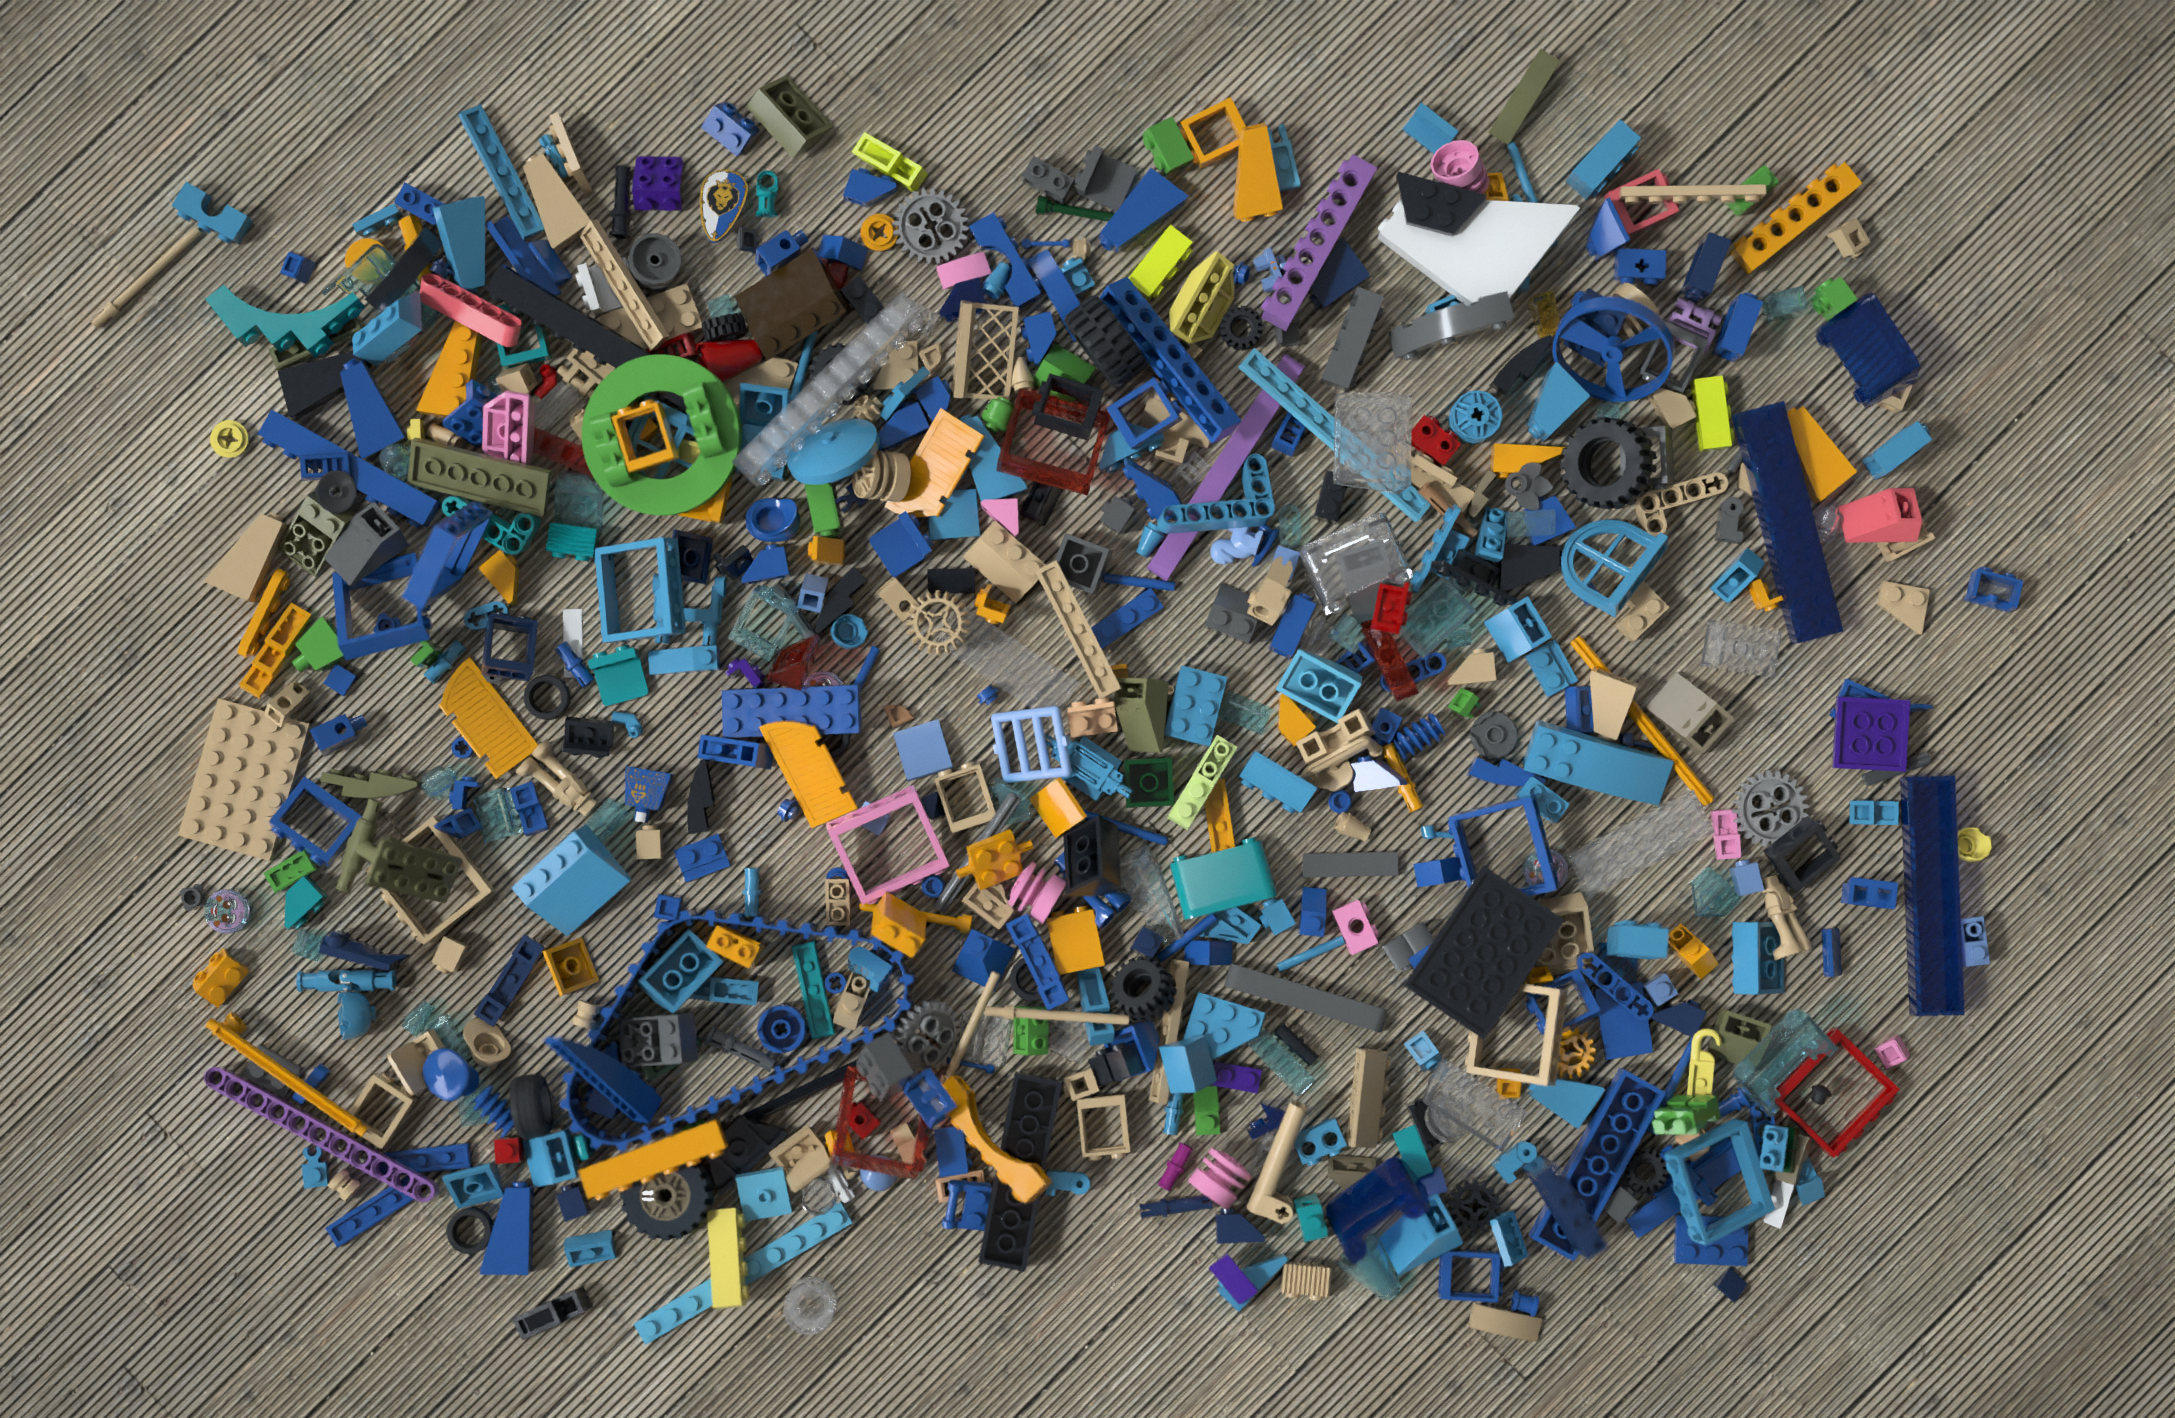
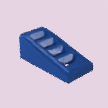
M1287 412L1271 447L1292 457L1307 427L1292 416L1291 413ZM1290 421V422H1292V423H1294V424L1300 426L1301 428L1298 429V428H1296V427H1294V426L1288 424V422ZM1284 430L1296 435V438L1284 433Z
M349 452L300 455L301 481L320 480L328 473L327 460H332V468L335 471L338 470L337 459H342V470L350 475ZM317 461H322L323 472L318 473ZM308 462H312L313 473H308Z
M1361 641L1338 658L1335 663L1340 664L1344 661L1350 670L1358 674L1377 660V658L1365 642ZM1357 650H1360L1363 653V655L1367 659L1366 662H1364L1361 659V657L1356 652ZM1352 655L1359 664V667L1356 668L1348 657Z

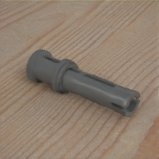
M715 1025L712 1026L704 1042L705 1045L710 1044L721 1049L723 1054H734L768 1072L771 1071L776 1061L775 1057L736 1040L734 1034L728 1035L716 1029Z

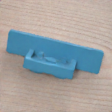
M1454 504L1452 508L1449 507L1443 517L1445 523L1441 529L1438 528L1432 538L1434 544L1430 550L1427 549L1421 559L1423 565L1420 570H1416L1412 575L1410 583L1414 592L1418 593L1429 571L1448 580L1449 577L1438 574L1437 569L1430 566L1431 562L1443 560L1452 565L1458 549L1466 547L1470 538L1452 529L1461 511L1459 505Z

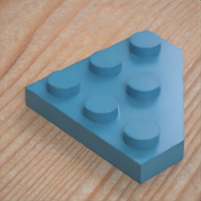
M1198 992L1183 1040L1206 1035L1213 1061L1238 1049L1239 1046L1260 1037L1267 1014Z

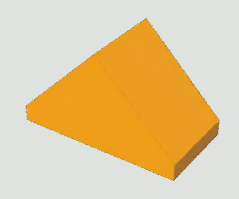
M1487 173L1490 180L1488 188L1484 193L1487 195L1485 200L1509 201L1502 173Z

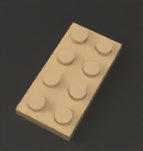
M687 283L646 298L669 334L666 341L683 333H693L702 329V320ZM624 307L599 316L602 324L645 350L648 349L647 344Z

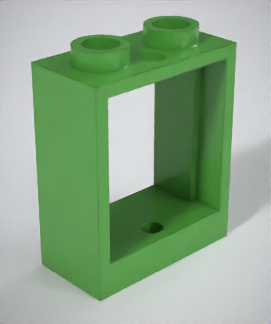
M831 482L816 485L804 484L815 534L819 537L837 538V534L842 533Z

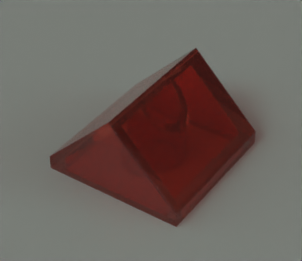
M816 634L779 649L766 676L767 680L801 691L815 661L819 636Z

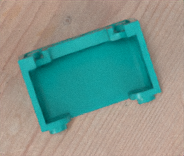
M1256 837L1242 840L1243 845L1190 859L1187 858V855L1173 858L1174 863L1169 865L1184 920L1277 896L1262 840L1257 841Z

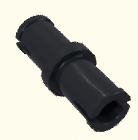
M1285 1023L1281 1024L1274 1032V1035L1289 1047L1288 1050L1291 1053L1297 1054L1307 1066L1312 1065L1319 1057L1318 1054L1304 1043V1038L1298 1037Z

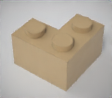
M1643 581L1626 603L1630 610L1614 626L1630 642L1635 641L1669 606Z

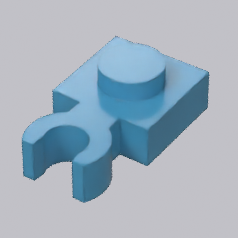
M316 1146V1155L310 1154L309 1147L303 1149V1155L308 1160V1164L301 1165L304 1189L328 1186L330 1182L328 1161H320L323 1149Z

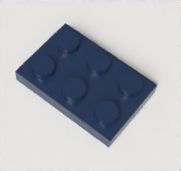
M1588 288L1584 292L1581 302L1604 296ZM1596 310L1584 313L1577 318L1606 337H1619L1629 313L1616 310ZM1566 339L1564 340L1563 345L1603 368L1608 363L1604 361L1600 352Z

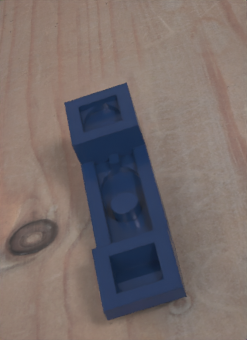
M524 934L514 949L512 957L489 993L485 995L474 1015L494 1027L525 983L545 947Z

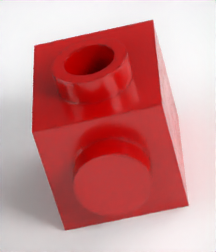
M854 1101L845 1110L847 1115L843 1118L862 1140L882 1122L863 1101L859 1104Z

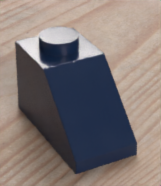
M1688 999L1687 1003L1679 1001L1653 1011L1650 1019L1693 1038L1699 1030L1706 1012L1700 1009L1701 1004Z
M1230 1207L1229 1210L1220 1208V1212H1215L1217 1244L1265 1242L1264 1234L1239 1211H1235V1208Z

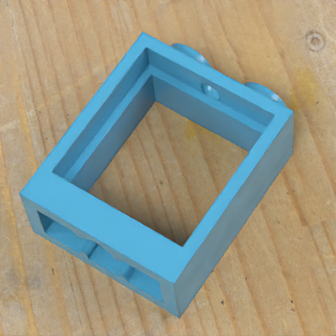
M1916 421L1903 428L1861 462L1876 480L1891 472L1932 440L1929 436L1930 431L1923 423L1920 424Z

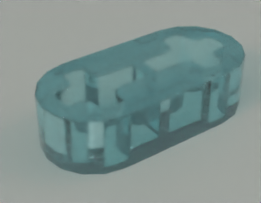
M1286 504L1280 509L1278 515L1279 542L1282 547L1294 549L1301 541L1300 511L1297 506ZM1287 509H1291V512L1296 514V517H1293L1291 520V525H1288L1287 517H1283V513H1286ZM1288 529H1292V536L1297 538V540L1292 542V545H1288V541L1283 539V537L1288 535Z

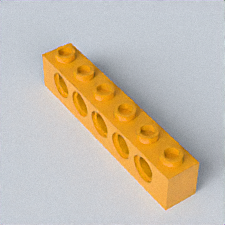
M1843 162L1840 166L1836 163L1824 172L1827 175L1821 181L1818 178L1813 180L1806 186L1808 189L1806 193L1801 195L1798 192L1788 200L1790 205L1783 210L1782 207H1779L1770 215L1772 220L1767 224L1762 221L1751 230L1754 233L1748 239L1743 236L1733 244L1735 249L1730 254L1747 275L1863 184L1846 162ZM1827 183H1832L1835 186V193L1828 191ZM1809 197L1817 200V207H1812L1808 203ZM1790 212H1796L1799 215V222H1795L1790 218ZM1772 226L1780 228L1781 236H1775L1772 233ZM1753 241H1760L1763 245V250H1756L1753 246Z

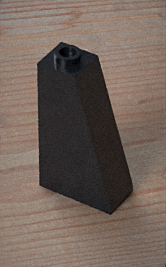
M353 351L277 371L289 417L295 420L300 419L343 393L344 387L340 374L344 368L343 364L351 359L356 358L359 361L361 358L353 355ZM365 361L369 370L370 368H373V365L371 363Z

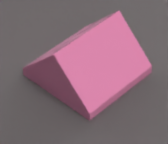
M1018 499L983 500L980 503L981 508L993 520L999 523L1013 537L1019 538Z

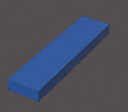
M470 1143L383 1152L385 1155L419 1173L472 1167ZM386 1162L380 1164V1172L384 1175L389 1172V1165Z
M408 1175L400 1180L402 1185L407 1186L410 1183ZM390 1186L328 1225L325 1229L338 1248L414 1199Z

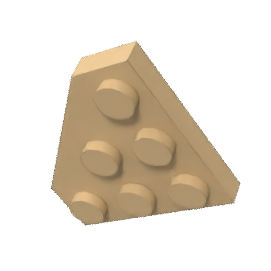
M775 356L768 361L766 360L747 369L723 384L730 392L739 412L741 383L786 388L790 391L799 364Z

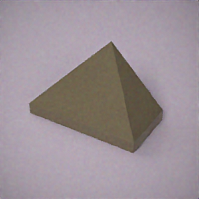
M1328 1155V1177L1348 1193H1351L1376 1180V1158L1339 1155L1330 1157Z

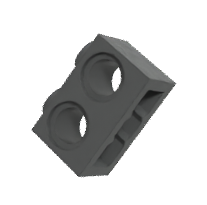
M1034 155L1022 174L1023 183L1060 204H1064L1074 187V178Z

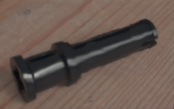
M626 165L616 166L614 209L610 212L612 230L609 231V236L617 239L630 238L628 222L631 218V213L628 210L631 167Z

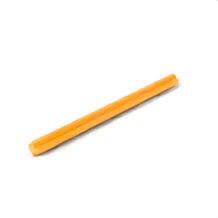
M1582 636L1572 640L1571 646L1591 670L1593 667L1611 673ZM1633 699L1627 714L1664 758L1674 761L1672 768L1702 805L1707 806L1714 800V796Z

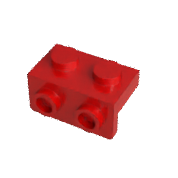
M1408 582L1404 583L1403 588L1380 583L1371 629L1399 634L1401 626H1406L1408 612H1404L1405 605L1410 606L1412 592L1408 591Z

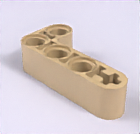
M1719 472L1667 486V489L1650 491L1643 497H1638L1635 503V510L1641 529L1654 537H1657L1660 532L1664 533L1667 529V522L1663 511L1719 495L1728 487L1727 477ZM1713 481L1719 482L1720 486H1718L1717 488L1710 487L1708 489H1705V485H1708ZM1689 485L1697 488L1698 494L1696 497L1689 495ZM1666 492H1672L1674 494V503H1668L1666 501ZM1644 498L1652 501L1653 507L1651 510L1643 507L1642 501ZM1650 521H1656L1659 524L1660 529L1658 533L1650 530Z

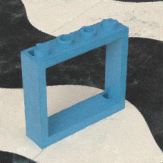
M662 537L594 548L603 643H621L686 633L678 538ZM656 547L663 627L620 633L613 554Z
M1732 1119L1664 1153L1667 1161V1170L1674 1182L1673 1189L1679 1198L1680 1210L1686 1219L1688 1234L1693 1242L1708 1245L1775 1210L1763 1170L1760 1168V1161L1747 1122ZM1730 1136L1752 1204L1705 1227L1683 1159Z

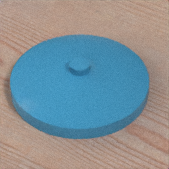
M858 418L837 420L816 428L800 439L790 451L787 464L792 476L801 483L816 485L837 481L851 475L866 465L876 454L880 445V438L875 426L867 420Z

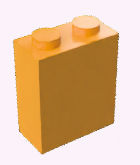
M886 891L873 910L871 934L912 958L925 940L927 915Z
M1087 905L1073 908L1074 913L1065 914L1064 910L1050 913L1051 918H1046L1056 968L1060 975L1105 965L1093 909L1088 910Z

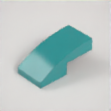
M1415 1125L1392 1133L1411 1181L1434 1173Z

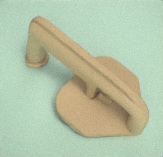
M1367 735L1362 736L1306 767L1302 772V778L1316 787L1332 792L1338 791L1350 784L1354 777V771L1348 758L1366 748L1369 749L1368 751L1371 756L1377 757L1382 754L1383 749L1371 737Z

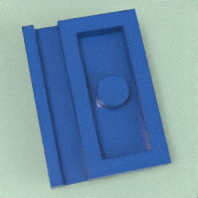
M720 834L674 850L685 883L731 866Z

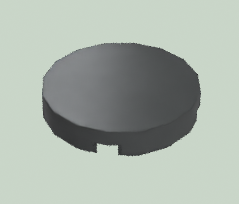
M1488 712L1480 715L1473 722L1470 729V741L1473 748L1480 755L1486 758L1498 759L1508 755L1516 745L1518 730L1514 721L1508 715L1500 712Z

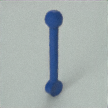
M1024 239L1021 244L1024 249H1028L1031 246H1063L1068 248L1071 242L1068 239L1063 241H1030L1029 239Z
M949 1057L946 1058V1061H947V1064H948V1065H949V1063H950V1061H951L952 1058H949ZM962 1060L960 1062V1065L985 1070L988 1074H993L995 1071L993 1064L981 1065Z

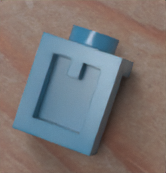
M1074 257L1063 263L1064 267L1061 268V271L1076 296L1095 287V283L1087 271L1082 258L1076 260Z
M1424 1030L1404 1043L1423 1072L1434 1070L1443 1059Z

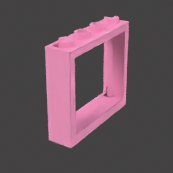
M914 785L826 823L827 831L862 905L866 903L873 904L879 901L886 891L890 894H896L903 889L902 887L908 884H918L924 880V877L931 874H941L949 867L948 859ZM913 802L938 859L864 891L839 835Z

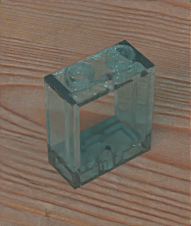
M758 585L752 590L728 638L763 659L770 661L777 654L800 608H797L792 600L776 595L771 588ZM758 599L788 615L774 643L744 627Z

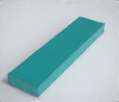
M812 941L791 946L811 1039L834 1035L835 1029L816 942Z

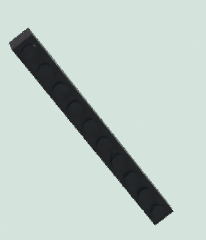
M504 264L498 267L486 288L491 293L490 297L499 303L507 302L512 305L510 309L521 316L524 313L532 317V323L541 328L547 326L553 330L552 334L563 341L565 339L570 340L574 343L573 347L582 353L590 352L595 355L593 359L606 366L608 363L616 369L633 359L654 355ZM656 392L655 396L666 403L670 400L677 405V410L688 415L682 396L673 392Z

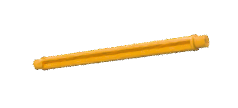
M211 1018L206 1023L205 1027L210 1029L212 1034L237 1049L241 1054L348 1128L352 1133L356 1132L362 1137L367 1132L368 1128L361 1123V1120L339 1107L298 1076L292 1074L288 1069L247 1040L241 1038L240 1035L222 1022H217Z

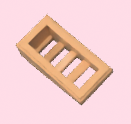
M983 1169L970 1171L968 1174L936 1177L935 1182L939 1203L946 1202L949 1199V1195L945 1194L944 1182L949 1184L950 1180H963L964 1178H967V1181H973L972 1177L977 1176V1182L985 1183ZM965 1191L959 1193L958 1199L965 1198Z

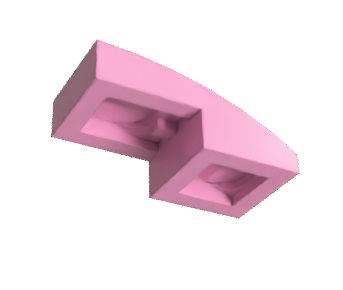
M984 252L969 255L936 267L943 290L964 285L968 281L988 277L991 274Z
M1733 809L1711 810L1712 831L1717 860L1741 858L1740 834L1737 830V822H1733L1737 818V814L1731 812Z

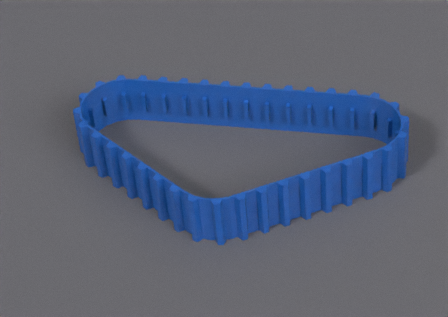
M694 909L681 911L679 920L660 922L656 926L659 934L655 939L642 944L641 949L645 953L644 957L640 962L629 965L628 971L632 976L628 983L618 985L615 988L614 992L617 994L618 999L614 1005L602 1009L601 1014L605 1018L601 1026L592 1028L587 1035L591 1039L589 1047L597 1049L602 1040L605 1041L609 1038L610 1035L606 1034L613 1021L621 1018L623 1015L620 1013V1010L628 997H634L636 994L633 989L640 977L648 971L646 968L653 956L661 953L662 949L659 946L667 935L672 936L675 933L673 928L686 921L687 925L694 924V919L709 920V926H716V921L733 923L732 929H739L740 924L757 927L756 932L760 933L763 932L764 928L780 930L781 936H786L787 931L804 933V939H810L811 934L828 936L827 942H834V938L852 940L851 945L854 946L858 945V941L874 944L872 949L878 950L879 947L885 949L893 956L889 960L892 963L896 961L901 968L903 977H899V983L904 982L903 999L898 998L896 1002L901 1006L892 1019L887 1015L883 1018L886 1023L876 1029L870 1030L869 1026L864 1027V1034L849 1040L846 1035L841 1038L842 1044L828 1050L824 1045L819 1048L820 1054L806 1060L801 1055L797 1058L798 1063L783 1070L782 1065L775 1067V1074L761 1079L760 1075L753 1077L754 1083L741 1089L736 1084L731 1087L732 1093L719 1099L714 1094L708 1097L710 1103L698 1108L691 1104L686 1107L687 1113L673 1118L671 1113L664 1117L665 1123L653 1128L649 1123L642 1127L644 1132L630 1136L629 1132L622 1133L620 1137L607 1134L608 1130H599L590 1122V1117H586L581 1109L580 1102H582V1098L578 1095L579 1082L583 1081L584 1077L573 1069L564 1073L562 1079L568 1086L566 1098L560 1101V1107L568 1109L573 1120L570 1130L573 1133L582 1131L591 1138V1144L594 1148H599L604 1144H616L619 1151L627 1150L635 1144V1140L638 1138L644 1143L650 1142L659 1136V1129L661 1128L667 1134L681 1126V1119L683 1118L689 1124L702 1117V1110L704 1109L711 1113L719 1111L724 1107V1100L730 1099L734 1104L746 1097V1090L752 1089L756 1094L760 1093L768 1087V1081L771 1079L780 1084L790 1077V1071L793 1069L802 1074L811 1068V1061L818 1059L822 1064H825L833 1058V1052L838 1049L847 1054L855 1049V1042L862 1039L868 1044L877 1039V1032L883 1028L890 1032L899 1025L897 1020L902 1010H909L914 1003L909 997L910 983L916 980V973L908 972L907 966L903 961L906 954L899 950L895 951L891 946L875 936L873 938L863 937L862 929H853L847 935L840 934L838 926L834 925L828 926L825 931L816 930L815 923L812 922L803 923L801 928L793 927L790 919L779 920L778 924L774 925L769 924L768 916H757L753 921H746L744 913L740 912L732 913L729 918L722 917L721 910L718 909L708 910L705 915H698Z

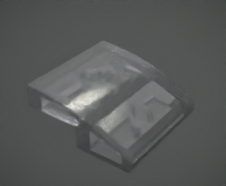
M1065 1002L1052 1008L1054 1011L1082 1012L1081 1009ZM1049 1020L1048 1051L1081 1064L1089 1045L1085 1022Z
M963 1011L960 1024L962 1031L959 1033V1038L962 1037L973 1012ZM983 1014L962 1059L1005 1067L1013 1020H1006L1003 1017L985 1016Z

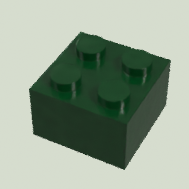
M1172 758L1124 760L1125 785L1134 790L1132 794L1125 790L1130 795L1129 799L1125 797L1126 808L1174 806Z

